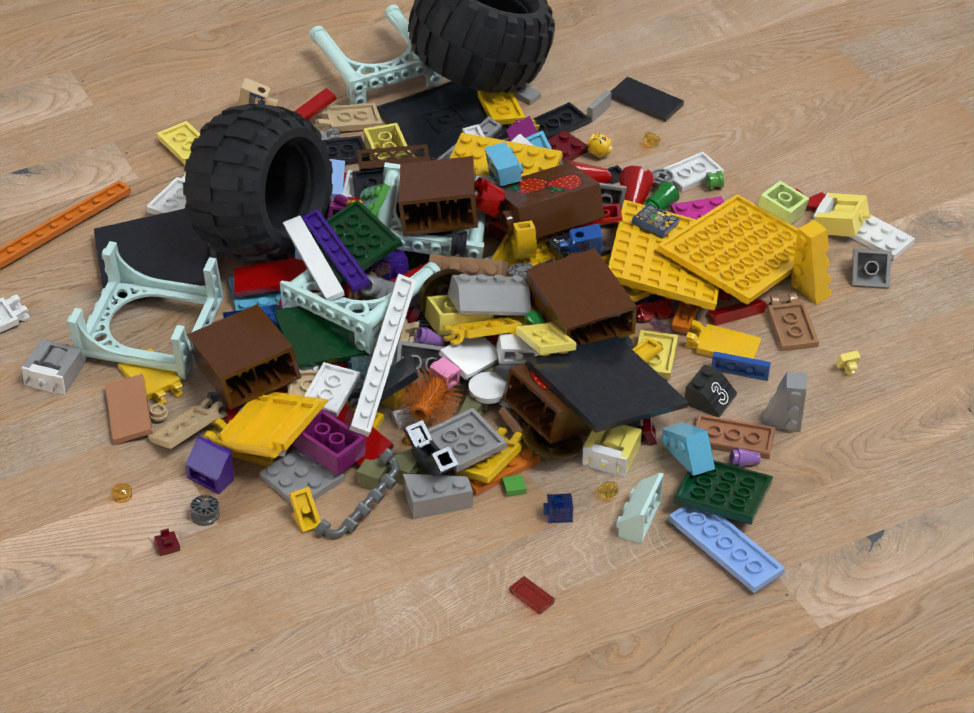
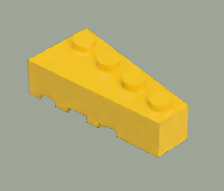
M813 220L798 228L790 285L813 303L818 304L832 296V290L828 286V283L831 282V275H828L827 267L830 266V260L826 255V252L829 251L828 232L825 227Z

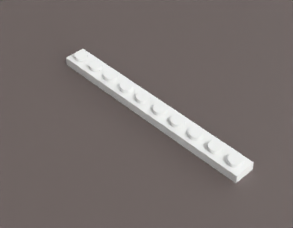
M398 274L349 428V430L365 436H369L416 284V280Z

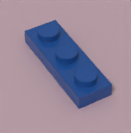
M714 351L711 367L723 373L768 381L771 362Z

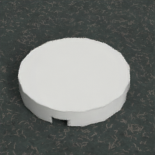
M493 372L479 373L470 379L469 394L480 403H497L503 396L506 381Z

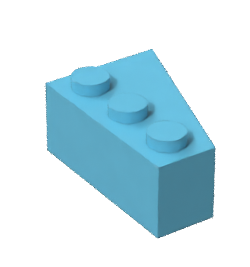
M505 142L484 147L489 175L493 178L494 182L504 186L522 181L521 173H523L521 163H518L517 156L513 154L511 147L508 148Z
M684 422L662 428L663 435H661L663 445L693 476L715 469L707 430Z

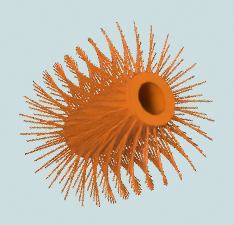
M429 370L430 376L428 377V374L424 372L425 377H419L421 380L417 382V386L414 381L410 387L408 385L404 387L406 393H403L400 401L402 403L394 404H400V406L403 404L402 407L407 405L406 409L403 410L411 411L405 414H412L417 421L423 420L428 424V420L430 423L436 420V423L440 424L437 419L439 418L444 422L443 419L444 417L446 419L448 412L451 417L452 412L456 411V396L463 395H458V393L456 395L454 393L451 394L454 388H447L454 386V384L446 385V382H444L446 379L442 380V377L440 379L439 373L437 378L436 376L433 378Z

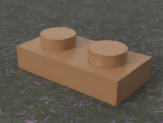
M503 406L499 410V414L502 416L504 424L511 428L513 435L515 432L524 433L527 425L519 414Z

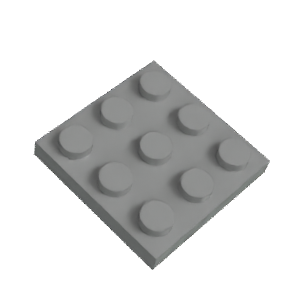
M474 408L428 429L433 441L441 450L450 446L458 462V465L453 468L456 473L507 448V442Z
M299 449L294 450L259 472L260 478L290 504L291 501L288 493L309 487L313 500L345 481V475L342 472L339 475L334 474Z

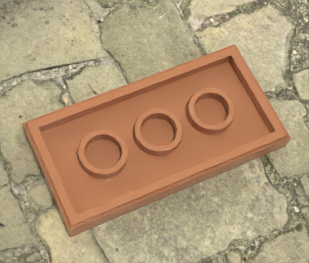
M143 374L106 384L105 388L114 444L152 434L153 430Z
M698 414L695 427L708 431L711 449L730 452L732 449L741 448L759 452L761 458L770 459L776 427Z

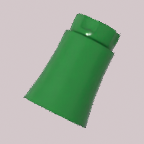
M663 181L653 194L645 200L643 205L651 204L661 210H665L671 204L677 202L680 195L673 184Z

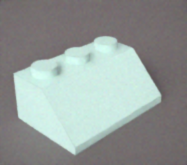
M658 473L639 481L636 489H632L630 501L624 505L623 516H619L616 523V528H619L618 537L642 544L661 503L663 473Z

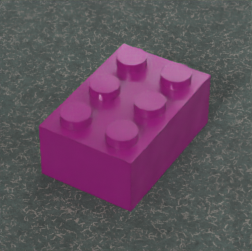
M321 409L295 439L294 447L334 474L339 475L365 455V437L349 430V426Z

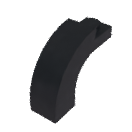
M423 420L404 428V432L412 446L411 452L428 474L437 476L458 465L450 446L441 450L433 441Z

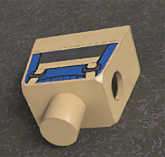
M244 78L240 89L238 106L245 104L278 106L279 100L269 97L270 88L268 86Z

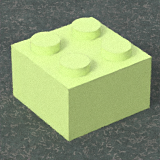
M779 181L761 194L758 206L791 225L804 215L809 198Z

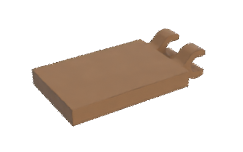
M788 293L789 300L785 304L780 303L778 295H770L771 302H769L767 311L781 351L818 347L819 340L805 302H799L796 293Z

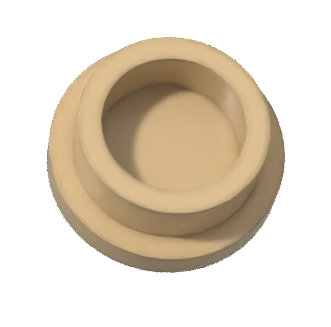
M158 403L150 407L151 420L159 422L168 417V409L163 404Z

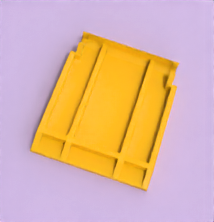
M271 391L249 401L220 433H217L219 440L212 439V442L232 452L276 458L282 450L286 451L327 404L328 400Z

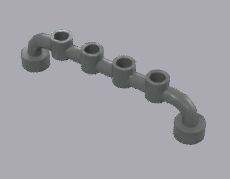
M387 448L380 456L379 461L385 466L390 464L391 471L385 474L380 483L369 492L363 502L358 504L355 511L343 521L342 525L338 529L332 530L330 529L331 523L323 519L315 528L314 532L320 537L326 535L330 538H338L347 531L353 533L359 525L356 521L361 516L365 519L372 510L369 506L373 502L379 504L384 498L382 492L385 488L391 490L397 483V480L394 478L399 473L400 466L394 458L395 452Z

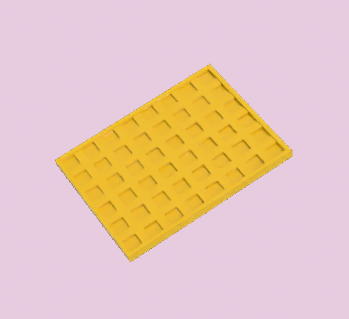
M624 200L621 209L623 222L618 223L608 267L620 284L631 289L646 291L649 294L661 295L667 299L679 300L685 304L697 305L703 309L715 310L719 287L656 251L658 244L693 223L696 219L667 212L680 218V221L674 229L662 238L632 223L633 216L641 211L645 205Z

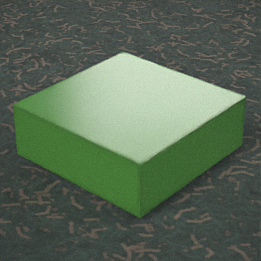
M522 474L502 477L506 496L526 494L527 488Z

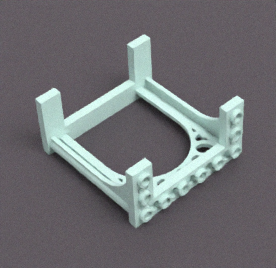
M385 162L382 184L385 183L391 187L379 209L377 218L402 241V245L396 250L450 256L452 234L441 236L427 234L403 236L402 223L396 214L397 199L399 197L400 164ZM476 175V180H477L479 177H483L484 179L490 181L491 183H492V181H493V178H491V177H484V176H477V175ZM478 209V228L458 231L460 233L468 231L465 257L482 259L483 234L487 213Z
M109 241L107 247L102 251L108 283L102 289L101 297L95 303L92 315H89L86 324L82 309L75 308L67 319V326L70 329V338L73 341L74 347L82 349L83 362L86 361L87 357L167 370L177 372L180 379L186 380L195 358L189 339L187 341L185 326H176L171 337L174 355L134 349L120 344L110 333V322L116 311L132 300L143 297H163L204 304L192 332L212 324L223 301L217 258L209 257L203 269L206 287L143 275L131 268L121 258L117 242ZM120 292L128 294L126 298L118 297ZM99 336H107L103 341H96Z

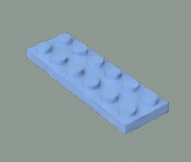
M686 506L679 508L669 515L668 521L753 593L784 574L785 567L724 517Z

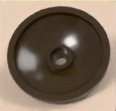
M456 269L440 270L423 283L418 295V304L424 314L427 297L448 295L452 275L464 274L462 271Z
M530 424L524 429V443L534 454L544 459L565 461L576 457L581 451L582 440L579 435L550 444Z

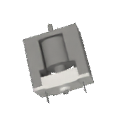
M41 339L21 368L24 385L65 395L84 367L82 349L71 347L68 344L63 345Z

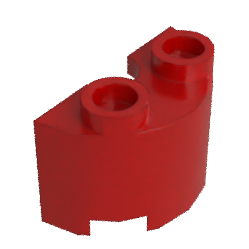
M479 177L475 182L476 191L478 192L476 195L477 208L495 217L499 213L497 208L501 200L503 202L505 200V192L497 185L483 177Z

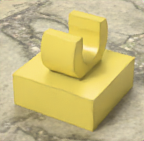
M853 351L840 354L835 363L837 369L845 368L847 375L855 374L854 370L858 369L857 362L860 359L859 352Z

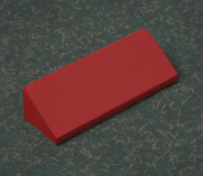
M755 299L749 304L742 302L708 311L707 315L716 326L764 313L766 302Z

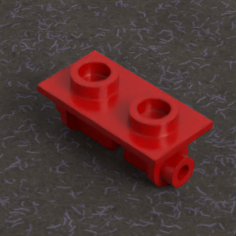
M663 298L652 303H639L636 305L637 321L655 320L654 313L657 314L658 319L671 317V315H674L673 307L670 308L673 300Z

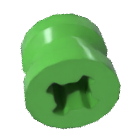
M722 171L706 173V185L709 190L714 189V187H724Z

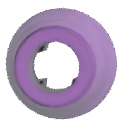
M427 327L418 328L414 336L415 342L441 347L444 344L443 337Z
M741 448L732 449L729 455L730 464L738 467L759 464L761 459L759 452Z

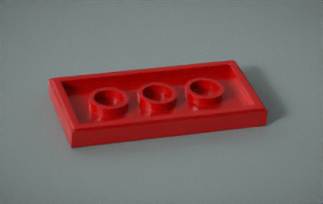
M295 257L234 268L235 297L281 290V281L291 282L308 268L303 260L295 259Z
M344 404L338 417L335 418L350 427L354 411ZM372 426L369 436L362 435L365 437V455L354 464L360 467L365 459H379L387 448H394L393 443Z

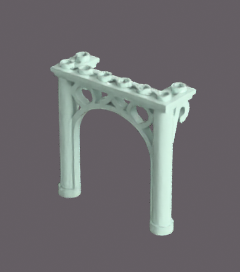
M397 5L387 7L384 14L408 44V48L401 56L388 62L364 64L352 61L343 54L322 26H315L310 30L309 36L312 41L321 48L347 85L346 93L350 100V105L367 103L366 91L421 75L425 76L427 87L442 83V76L426 66L414 54L409 39V22ZM414 59L415 61L408 62L407 60Z
M429 262L410 277L416 280L412 297L420 291L423 283L431 275L440 271L438 265ZM308 269L291 282H280L283 309L300 306L353 331L356 347L359 350H365L368 354L373 353V345L377 342L392 292L374 300L362 301L339 297L328 301L321 292L312 293L310 291L320 289ZM352 310H363L364 312L354 313Z

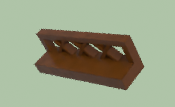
M427 144L357 150L359 171L384 168L385 162L404 164L430 161ZM424 149L425 157H415L412 154L416 150ZM399 151H404L409 155L407 158L401 159L395 157ZM382 152H386L391 156L388 160H380L377 157ZM361 154H369L373 157V160L362 162Z

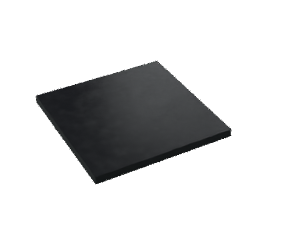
M452 81L377 106L379 115L387 124H398L407 146L428 145L430 161L437 160L453 147L461 133H463V128L480 124L488 118L477 96L478 90ZM509 123L502 125V129L492 138L499 140L509 138L506 130L511 125ZM424 149L414 152L417 157H425Z
M185 208L94 228L103 288L108 283V276L105 272L102 251L107 247L109 241L117 242L121 258L131 268L143 275L198 286L206 285L203 269L209 257H211L209 244L203 241L200 235L195 232L192 227V218L187 216ZM120 292L118 295L120 298L128 296L126 292ZM150 297L138 298V299H135V300H132V301H137V300L146 299V298H150Z
M618 336L576 346V350L565 354L557 352L551 353L549 356L538 355L526 358L525 365L595 433L684 409L689 404V401Z

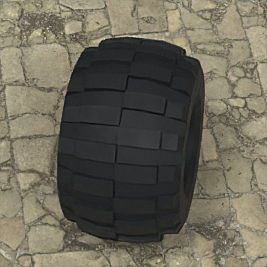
M415 0L409 16L408 32L414 54L426 66L442 77L479 91L512 93L516 90H521L526 82L530 84L541 71L553 44L555 21L552 18V8L546 0Z
M245 104L223 110L222 114L214 116L210 122H206L200 129V136L194 138L190 147L189 159H186L183 195L186 196L185 209L187 216L192 218V227L203 241L210 243L211 249L227 257L257 263L288 259V255H295L296 247L285 230L283 222L298 216L303 217L316 209L320 211L324 218L327 217L333 190L332 161L329 160L328 156L329 149L326 142L321 140L319 130L308 119L302 118L301 114L280 106Z

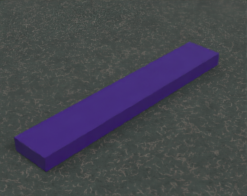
M318 209L301 217L310 233L354 293L371 284L370 279Z

